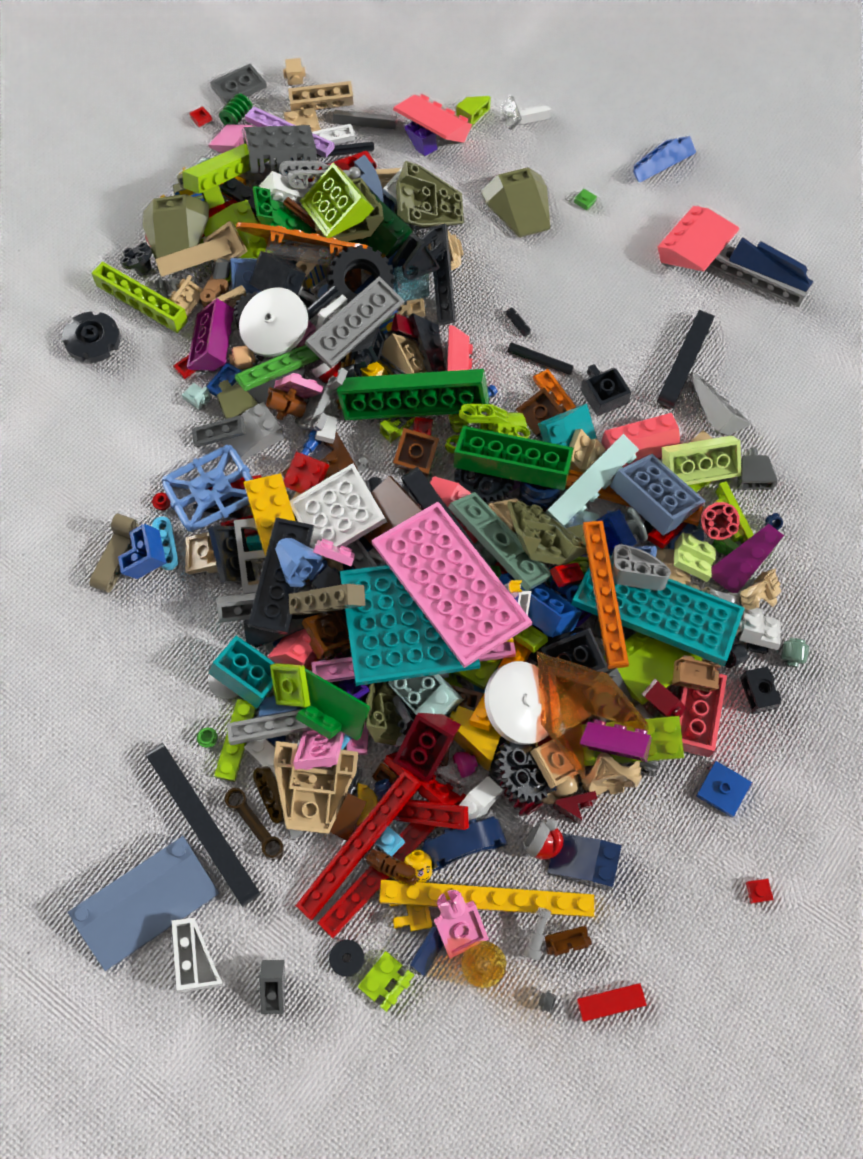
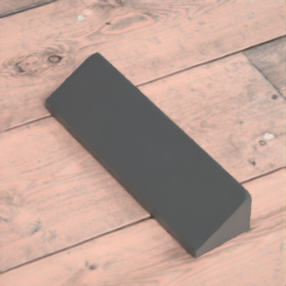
M335 110L333 112V123L395 130L397 116Z

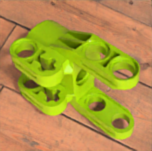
M464 404L459 411L460 418L466 422L481 423L480 429L523 437L517 434V432H521L524 434L523 438H528L530 435L522 413L507 412L493 404ZM463 411H468L472 415H466ZM453 435L447 439L445 448L448 452L454 454L456 447L452 446L450 442L457 444L460 435Z

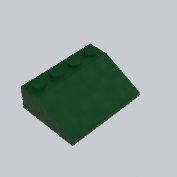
M376 197L378 203L380 202L382 205L384 219L370 237L348 242L368 245L372 247V251H380L382 258L386 256L389 259L401 248L405 240L412 233V230Z

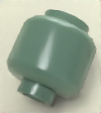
M790 638L784 642L781 659L787 662V666L798 668L799 664L807 662L809 646L805 644V640Z

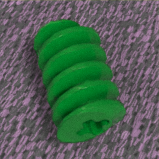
M242 93L236 94L223 110L219 112L221 122L225 126L227 124L238 125V122L252 109V103Z

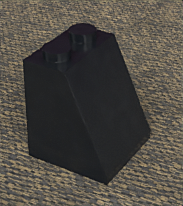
M260 251L249 284L260 291L270 288H284L298 296L306 273L290 260Z

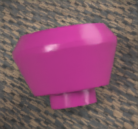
M456 752L453 755L454 765L460 778L467 779L475 772V767L478 764L474 755H470L469 752Z

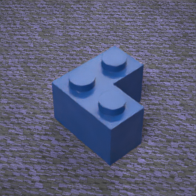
M142 524L129 532L133 549L118 556L121 574L139 579L166 564L161 535L158 529Z

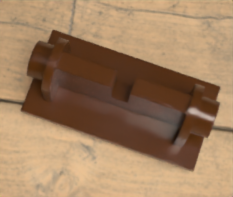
M586 925L544 936L547 955H554V957L569 953L571 948H573V951L584 948L588 949V946L592 945Z

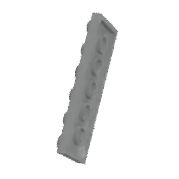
M379 276L305 341V344L331 369L404 304V300Z

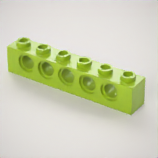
M103 261L91 273L97 287L172 331L178 333L187 324L188 319L184 308Z

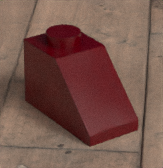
M656 679L642 693L648 702L665 717H681L686 709V706Z

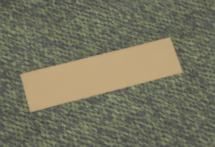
M226 236L155 260L162 277L231 254V250Z

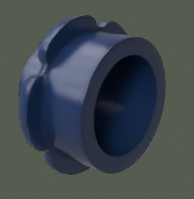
M778 513L768 515L765 519V526L770 524L777 530L783 526V519Z

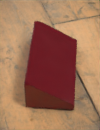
M395 313L391 331L419 341L418 337L414 336L413 329L415 327L409 318Z

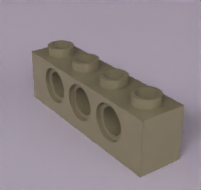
M343 584L289 594L290 614L312 615L365 606L364 585Z

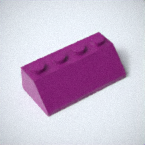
M218 298L196 315L187 369L215 371L227 361L226 354L229 348L228 342L231 335V323L234 319V308Z

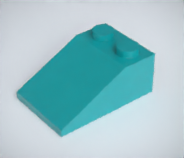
M587 404L538 423L543 442L569 447L575 429H582L591 440L597 438Z

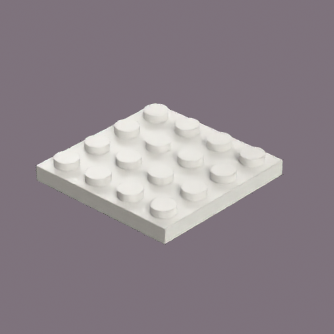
M354 464L349 465L290 500L291 508L298 522L314 525L310 543L313 549L317 541H322V539L332 541L333 546L339 548L341 545L347 546L387 522Z

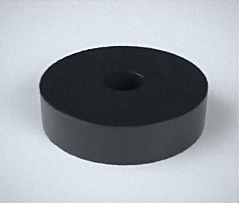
M353 940L337 942L330 951V966L336 974L342 977L356 975L364 964L363 949ZM345 954H349L351 956V960L349 962L343 961V956Z

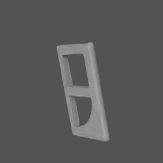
M254 518L234 520L243 594L255 593L258 584L248 585L245 561L265 559L264 551L244 552L241 529L257 530Z

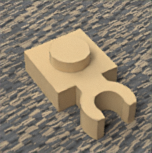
M424 299L408 300L407 305H402L397 311L402 316L408 315V318L412 313L423 317L425 316Z

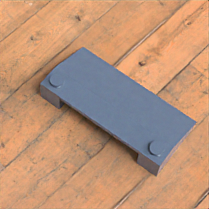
M182 836L69 910L68 914L104 971H107L172 927L173 920L184 919L220 893L185 837Z

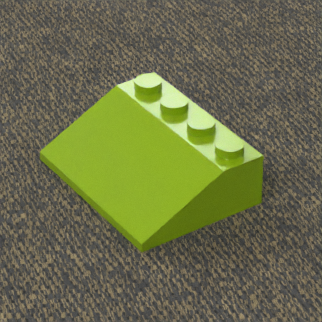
M334 163L299 201L327 238H331L363 222L374 209L347 174Z
M248 200L232 204L210 217L204 230V235L208 237L229 221L233 222L235 228L237 222L258 224ZM236 229L248 251L239 258H258L260 251L270 253L263 237ZM230 268L229 277H228V278H223V279L227 280L228 283H231V282H232V281H231V268Z
M636 632L625 640L629 666L617 669L631 697L643 705L648 700L642 693L654 679L658 680L665 688L672 684L674 661L682 658V656H692L695 658L694 660L701 661L702 658Z

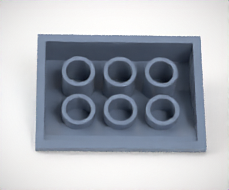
M653 454L618 470L610 484V487L662 535L674 530L706 502Z

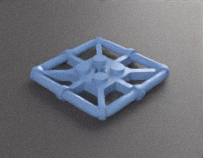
M225 445L199 459L195 458L193 462L163 476L161 482L171 502L170 506L176 511L183 526L188 532H195V530H199L223 517H229L228 514L248 505L249 501L246 490L232 488L230 484L243 477L245 481L253 480L249 473L250 469L247 465H244L232 445ZM223 455L217 468L207 473L203 471L202 465ZM230 457H232L238 470L225 476L223 472ZM196 468L201 475L191 481L176 479ZM172 487L190 489L192 494L182 499H177ZM232 496L243 498L225 508L221 503ZM196 501L198 507L189 521L183 507ZM217 504L220 510L201 520L204 511Z

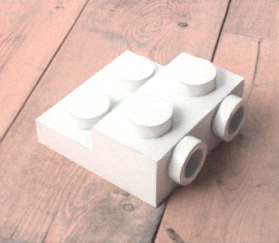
M758 607L751 610L744 609L739 624V640L778 650L781 645L780 620L763 616V609Z

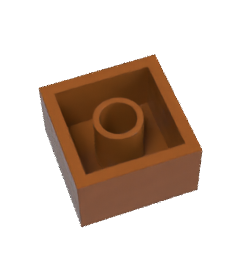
M403 428L393 467L406 471H411L418 467L424 476L429 477L439 438Z

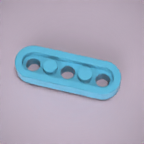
M158 517L153 521L152 527L160 531L162 545L169 543L168 546H163L166 561L172 560L171 563H166L161 568L172 570L179 562L173 527L167 517Z

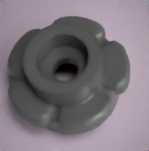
M551 990L541 994L538 1005L541 1006L542 1012H552L556 1002V995L552 994Z

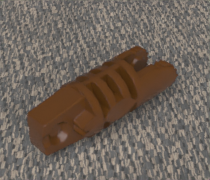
M374 849L367 855L366 863L378 872L409 886L416 884V870L405 862Z

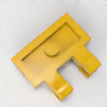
M390 904V907L399 906V905H398V904ZM406 905L408 916L393 918L394 929L410 926V932L432 928L430 911L427 906Z

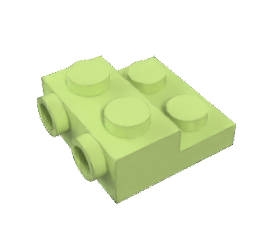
M682 533L675 541L674 566L708 582L711 578V565L716 560L715 548L706 541L696 539L690 533Z

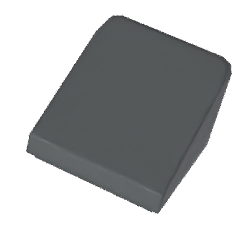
M217 259L213 279L229 277L231 268L229 260Z

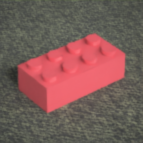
M719 674V689L713 692L680 686L678 699L686 706L683 715L680 717L683 750L685 752L710 757L715 752L727 675Z

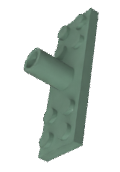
M475 492L450 503L448 509L484 546L480 553L489 566H495L498 561L515 580H522V583H520L521 587L526 591L551 578L552 574L542 562L530 559L523 550L518 536Z

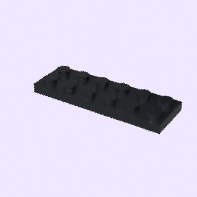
M276 517L248 621L249 628L288 635L293 616L289 610V594L298 593L300 587H290L286 582L275 548L277 543L285 538H292L310 547L314 525Z

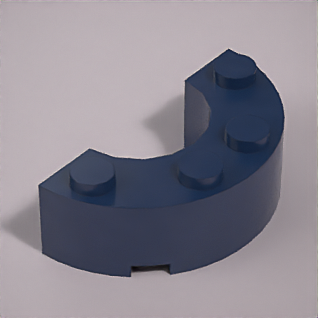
M492 816L479 822L476 819L469 820V828L466 830L447 828L444 830L445 834L437 838L433 837L425 840L421 850L431 857L432 872L450 866L464 857L483 851L490 852L504 847L508 843L499 820Z

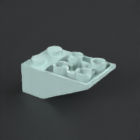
M439 674L394 680L388 683L416 715L418 713H432L448 716L464 700Z

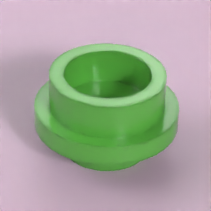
M209 727L201 729L197 735L199 745L204 748L214 746L218 740L216 731Z

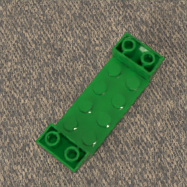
M253 187L256 214L261 224L275 227L282 226L289 230H301L303 233L316 234V230L282 205L283 202L272 200L270 189Z

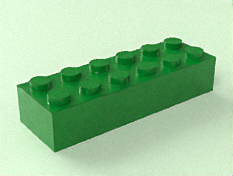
M463 426L454 451L453 468L565 490L574 448Z

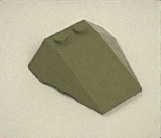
M362 178L352 179L351 181L374 209L363 222L333 236V238H337L340 241L348 242L370 237L384 219L382 205L380 202L378 203L376 197L370 192L369 187ZM315 223L316 234L326 237Z

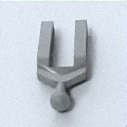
M318 160L283 161L279 165V172L281 175L287 176V181L291 187L296 189L311 188L331 165ZM307 166V170H300L302 167ZM319 166L322 168L321 170H312V169H311V167H312L313 169H319ZM287 167H289L291 170H288L286 173L284 170H286ZM357 167L342 170L351 180L361 176L360 169ZM315 177L314 181L308 182V179Z

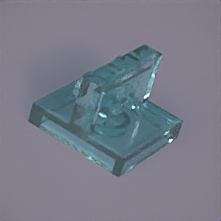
M402 266L394 268L395 292L404 302L430 296L429 273L414 280H409L403 275ZM414 266L408 267L407 274H411L414 271Z

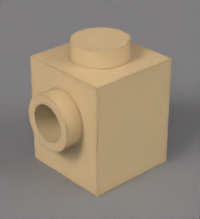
M301 58L285 59L286 68L283 69L284 79L287 78L288 85L303 84V77H306L305 67L301 66Z

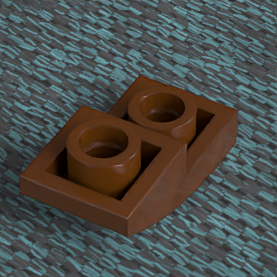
M347 793L330 833L348 841L367 802Z

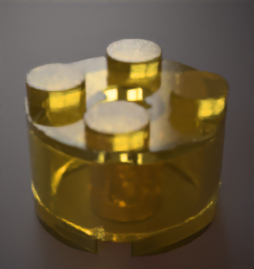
M478 941L471 944L461 959L460 969L462 976L473 988L481 990L492 988L504 976L506 969L504 953L498 946L488 941ZM480 960L488 963L486 971L478 968Z

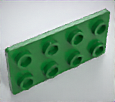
M305 668L310 706L301 707L303 709L297 713L296 720L328 739L342 731L353 739L359 740L370 706Z

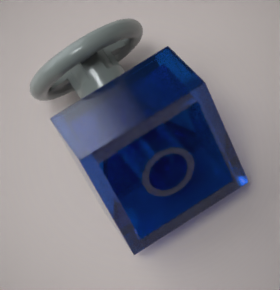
M632 507L627 509L629 521L624 519L620 510L607 513L596 520L603 521L610 556H612L616 545L632 547L637 544L633 536L634 534L643 542L648 539L644 523Z

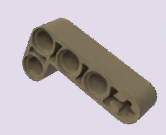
M119 513L113 517L111 529L114 534L90 577L89 585L107 593H110L121 574L118 556L133 549L129 532L139 527L136 519Z

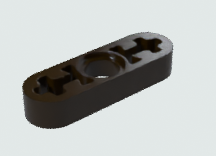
M268 766L256 768L253 772V779L272 822L275 824L285 822L277 781L271 768ZM270 790L272 791L273 799L270 797Z

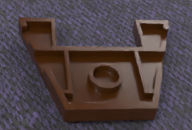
M337 432L335 433L333 444L324 442V445L331 449L332 452L320 460L330 465L323 481L349 465H355ZM289 467L286 468L283 472H281L284 478Z

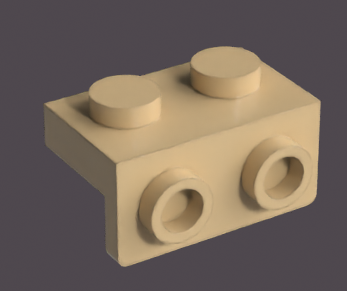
M190 275L187 279L183 278L178 285L179 290L177 292L174 290L169 297V300L185 309L187 318L201 300L200 294L203 291L202 288L191 282L192 276Z

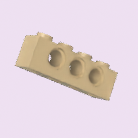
M351 81L288 89L291 111L308 108L318 110L354 105Z

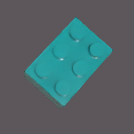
M236 635L212 662L208 674L255 708H258L273 689L270 665L274 664V662Z

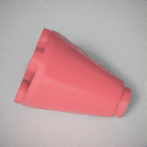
M715 502L703 510L701 526L710 538L725 540L736 534L739 530L740 516L733 505L725 502Z

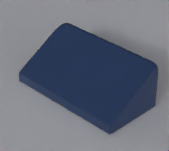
M436 927L431 928L410 963V967L422 976L426 975L443 947Z

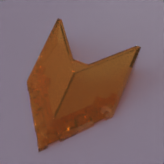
M537 651L541 725L583 780L586 777L584 748L580 744L583 736V721L591 715H596L646 731L648 730V723L609 674Z

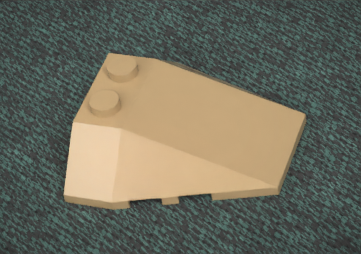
M276 741L273 764L286 829L329 834L352 779H354L356 774L358 752L341 750L337 765L331 767L321 766L313 767L309 770H295L293 762L298 750L297 744Z

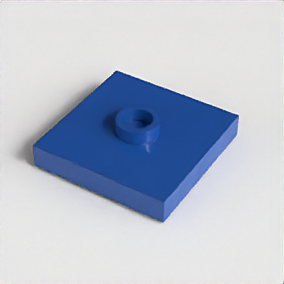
M715 761L696 796L733 818L752 782Z

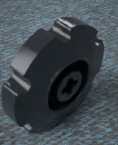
M92 311L81 313L73 317L74 322L66 324L63 329L62 341L68 354L80 362H84L87 359L91 363L103 361L111 356L110 351L118 349L121 342V334L117 328L116 321L102 312L94 315Z

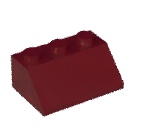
M418 713L393 762L429 783L461 724L444 714Z

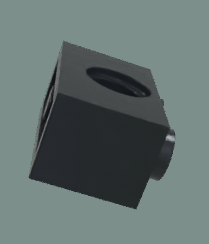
M768 666L748 670L741 675L740 679L752 714L774 710L781 704V695L778 690L776 691L774 676L769 671ZM758 687L764 688L766 693L761 692Z

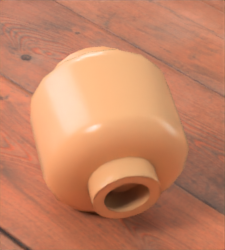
M246 345L233 347L232 354H229L230 364H234L240 370L251 368L253 363H256L254 352Z

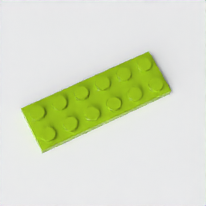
M679 716L606 723V726L614 727L615 724L627 727V730L635 732V729L648 731L647 735H651L652 740L647 762L684 759ZM587 724L576 725L561 732H556V738L563 734L580 767L594 766L598 755L603 753L585 749L580 744ZM610 754L619 764L639 761Z

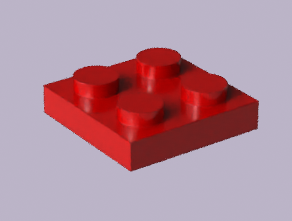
M296 451L283 480L286 488L302 494L323 481L330 465Z

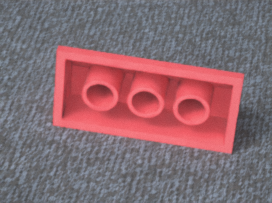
M449 325L447 371L472 369V358H469V354H472L473 344H469L468 335L453 325Z
M672 413L605 430L601 441L607 450L624 434L639 449L635 453L637 457L630 464L650 454H653L658 459H662V447L681 444L679 427Z

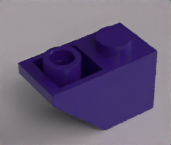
M414 121L404 126L412 144L419 153L426 156L438 150L435 133Z

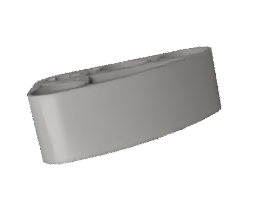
M616 545L610 559L614 583L619 585L661 591L666 587L671 574L670 569L656 557L627 545Z

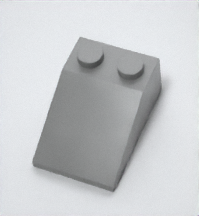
M262 402L246 410L241 415L244 417L246 435L221 442L223 446L232 445L243 461L282 441L283 435L281 427L265 403Z

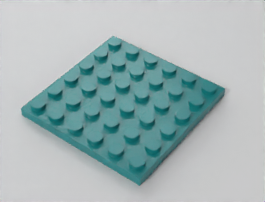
M388 565L340 571L342 585H364L365 606L345 609L356 686L480 669L479 659L465 668L462 666Z

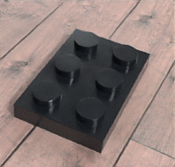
M211 526L208 530L221 584L242 583L235 527ZM241 529L244 552H249L244 529ZM245 561L248 582L255 581L252 562Z

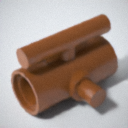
M269 387L266 406L277 410L276 418L278 420H283L287 414L302 418L304 415L306 402L303 401V398L295 396L297 391L294 388H290L289 392L286 393Z

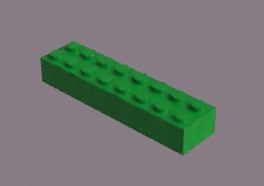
M484 369L345 378L343 384L337 389L345 420L459 414L464 404H489Z

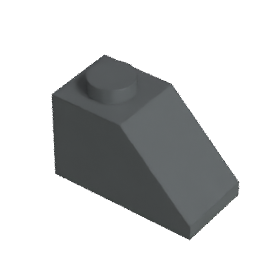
M262 960L259 977L261 1014H284L285 960Z

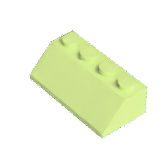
M731 435L662 447V463L687 485L741 476L740 440Z

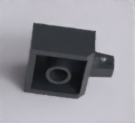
M595 364L588 366L587 374L589 377L582 380L580 390L597 417L629 403L632 392L617 368L613 367L600 372Z

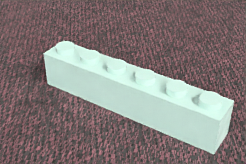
M624 434L621 435L545 513L567 528L574 521L572 517L576 513L580 515L587 508L585 504L589 500L593 502L600 495L598 491L601 488L605 490L612 481L610 479L616 475L618 470L622 469L626 463L630 464L637 457L635 453L639 449Z

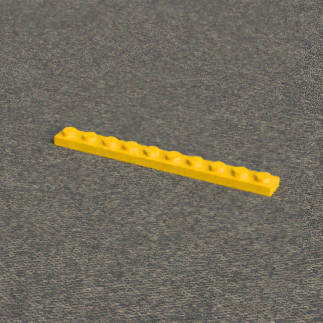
M381 880L379 903L438 907L437 900L442 893H444L446 900L449 901L451 899L448 891L457 890L463 896L465 903L474 901L478 910L536 914L538 908L541 907L550 910L551 915L594 917V894L416 882L415 885L409 886L400 881Z

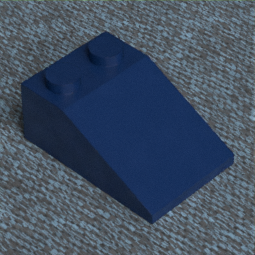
M562 833L563 847L558 855L550 859L547 874L610 891L614 886L622 845L601 839Z

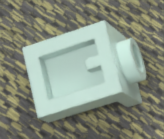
M195 383L182 394L183 399L197 409L206 405L211 398L207 387L202 389Z

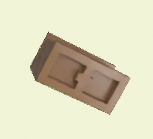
M682 656V658L674 661L672 685L705 692H713L719 689V670L716 669L720 668L721 665L714 664V662L709 660H694L695 658L692 656Z

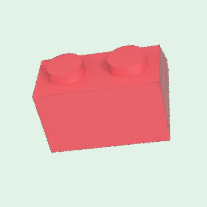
M305 629L283 637L267 658L274 663L304 665L308 669L311 662L317 656L309 645L311 641L310 636Z

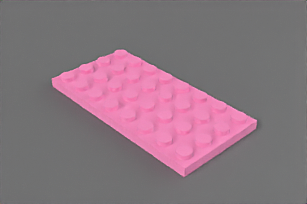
M439 502L372 540V545L464 668L532 625L528 615Z

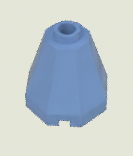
M292 538L281 539L277 543L275 550L285 580L290 587H303L306 585L305 581L307 579L312 581L317 577L324 565L321 561L322 556L314 553V549Z

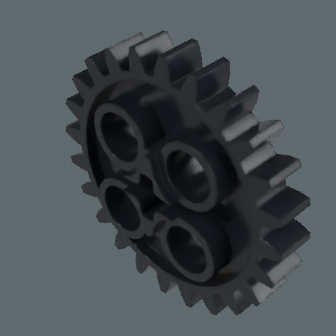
M458 468L454 472V482L459 483L470 493L475 492L487 505H489L490 501L494 503L497 502V499L503 501L504 496L508 497L509 491L513 490L515 480Z
M507 740L499 747L501 751L495 754L499 759L495 760L494 763L499 765V768L494 771L500 773V776L496 779L503 781L500 787H507L506 794L513 793V800L519 798L520 803L525 801L527 804L536 803L548 797L547 794L552 792V789H550L541 770H529L538 767L530 752L539 747L538 742L519 745Z

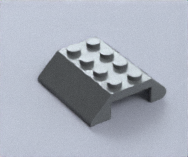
M310 125L252 126L242 129L243 141L247 143L251 174L258 173L257 159H259L260 173L265 171L264 159H269L270 172H275L276 163L277 173H280L279 165L283 161H291V158L292 161H297V158L301 157L302 161H307V157L308 161L317 160L316 146Z

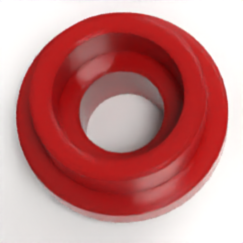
M157 493L152 498V504L155 509L164 511L169 508L171 502L166 493Z

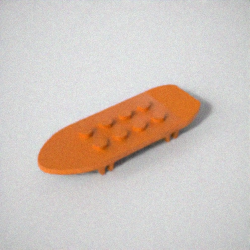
M246 222L236 223V229L267 238L268 248H271V242H275V250L278 249L281 242L323 250L325 260H328V255L331 254V261H333L342 250L346 252L347 248L351 246L354 249L357 248V245H363L364 249L368 247V245L340 241L333 237L326 238L321 237L319 234L303 233L301 230H289L282 226L275 227Z

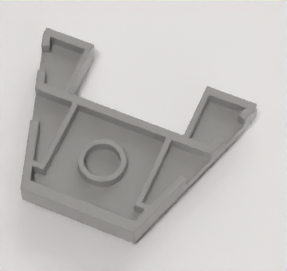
M344 368L338 370V376H332L329 379L326 387H323L321 394L309 398L305 413L297 424L302 430L322 431L328 418L323 411L331 402L330 395L332 391L343 384L348 373L347 370Z

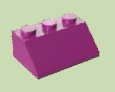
M594 720V723H587L580 744L585 749L647 762L652 737L647 735L648 731L635 729V732L627 730V727L615 724L614 727L606 726L604 721Z

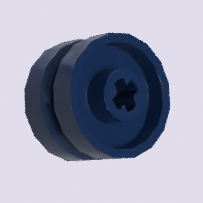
M521 482L519 496L526 505L532 506L534 504L542 509H547L559 499L560 489Z

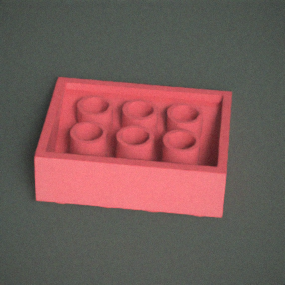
M422 93L420 96L414 94L394 106L393 110L446 140L464 143L472 126L471 123L467 122L468 118L462 115L456 116L454 110L450 108L445 110L442 108L441 103L429 101L430 97Z
M693 206L657 246L661 263L704 272L739 231V227L708 208Z

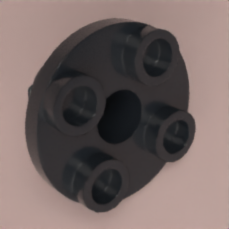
M146 242L133 249L127 248L123 251L120 264L124 269H135L136 273L140 276L146 275L152 268L150 257L153 251Z

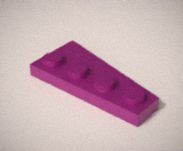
M767 524L712 566L711 578L729 592L738 593L785 535L770 524Z

